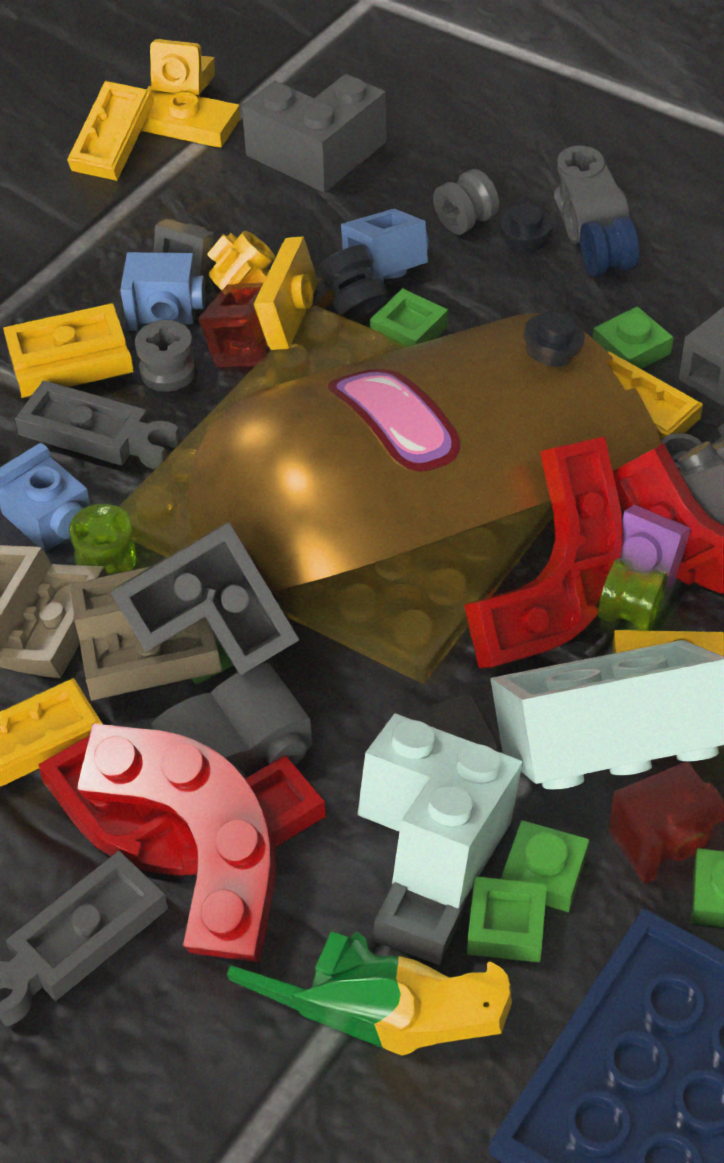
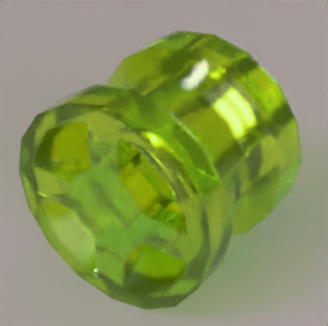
M94 504L83 508L74 515L69 525V535L71 543L75 548L74 558L76 565L104 566L108 575L132 571L136 563V547L132 540V524L127 512L115 505Z
M617 558L610 569L603 588L598 618L609 622L621 618L630 621L635 630L651 631L663 600L668 573L657 569L645 573L635 570L630 561Z

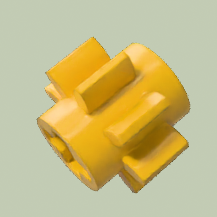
M243 231L238 238L232 233L228 236L223 234L207 253L216 262L209 272L210 278L223 292L238 300L246 292L252 298L260 292L270 271L267 267L275 259L271 249L257 236L248 231Z

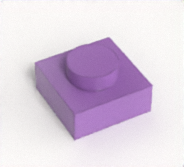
M633 505L624 511L622 518L623 538L618 571L665 591L675 583L691 528Z

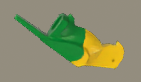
M357 931L351 937L330 932L315 967L316 973L312 988L307 990L232 965L227 972L230 981L298 1010L303 1017L401 1056L410 1054L418 1048L438 1043L501 1034L512 1005V992L508 975L501 967L490 961L487 963V972L468 973L449 978L413 959L400 956L374 955L369 951L366 938Z

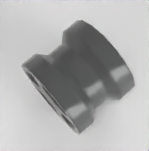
M471 169L461 174L457 183L447 182L437 187L433 194L435 211L442 224L453 234L461 235L471 230L476 220L484 222L496 216L499 211V197L493 182L485 173L478 169Z
M160 320L144 326L137 333L135 346L137 355L141 359L139 372L142 382L148 388L155 391L171 392L187 386L194 379L196 367L193 355L191 354L193 348L190 330L184 324L172 320Z

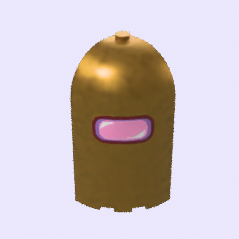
M525 313L265 388L240 399L214 422L205 435L194 459L188 490L190 526L195 541L220 525L230 522L269 590L276 591L366 566L550 501L540 451L605 436L612 470H615L662 443L636 388L625 390L617 376L609 368L613 357L597 341L584 332L585 340L582 350L573 357L569 364L559 367L542 364L528 355L526 351L527 344L523 337L526 322L530 318L541 314Z

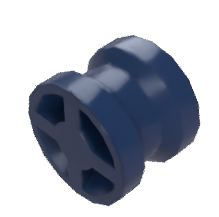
M629 216L615 217L610 224L601 225L596 221L583 223L580 231V247L585 268L590 276L604 275L609 268L618 267L622 271H628L638 266V237L635 226Z

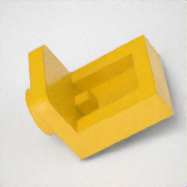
M155 39L150 45L151 90L172 93L189 92L199 96L215 76V57L201 56V46L198 43Z

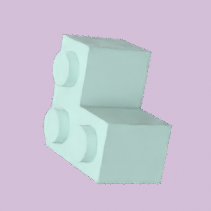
M394 713L365 753L358 816L399 831L392 884L397 882L408 887L407 890L446 906L448 904L459 909L474 885L475 876L479 877L511 824L523 761L497 752L488 746L473 743L430 727L423 722Z

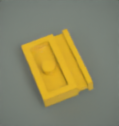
M113 303L3 327L22 398L32 396L43 380L65 387H72L133 373L131 355L127 349L125 337Z

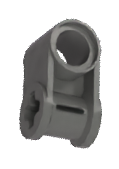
M582 145L566 148L559 153L557 171L561 181L560 186L556 188L554 193V204L562 217L567 235L572 244H580V231L583 223L596 221L601 225L610 224L615 217L629 216L625 195L615 183L604 161V157L599 151Z

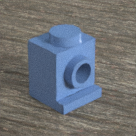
M390 209L341 224L343 249L355 245H366L374 260L372 271L375 277L383 280V282L384 278L391 279L404 276L407 273V269L428 263L429 236L426 231V222L422 219L397 209Z
M127 252L120 288L127 331H138L139 324H150L160 320L194 324L196 309L205 308L206 285L204 276L195 275L193 253Z
M42 442L0 467V508L2 514L34 544L42 547L45 553L64 540L74 537L84 527L93 522L87 488L50 457L49 449Z

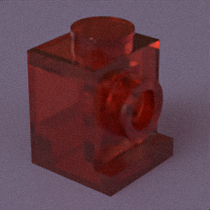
M264 282L227 284L198 318L215 367L265 365L269 360L266 352L269 346L254 307V302Z
M686 761L614 791L609 831L643 884H646L656 879L659 863L671 858L676 861L688 859L696 854L697 848L703 849L710 842L713 825L724 821V802L717 789L709 782L703 783L689 761Z

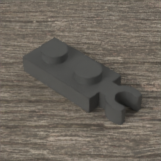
M44 380L15 418L18 435L121 466L131 454L138 456L145 466L151 469L163 470L167 466L165 448L160 445L176 449L181 445L179 428L167 421L148 423L147 411L145 409Z
M117 851L6 939L10 955L13 959L9 962L0 961V989L9 988L13 991L0 1002V1020L5 1026L20 1021L28 1013L32 1005V996L41 988L57 1001L168 909L165 894L120 851Z

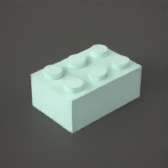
M685 640L490 678L502 752L505 755L523 761L521 772L535 784L542 783V787L545 789H564L577 786L584 782V774L609 769L610 773L614 775L641 773L652 768L651 760L676 755V758L680 761L709 759L719 754L718 746L724 745V656Z

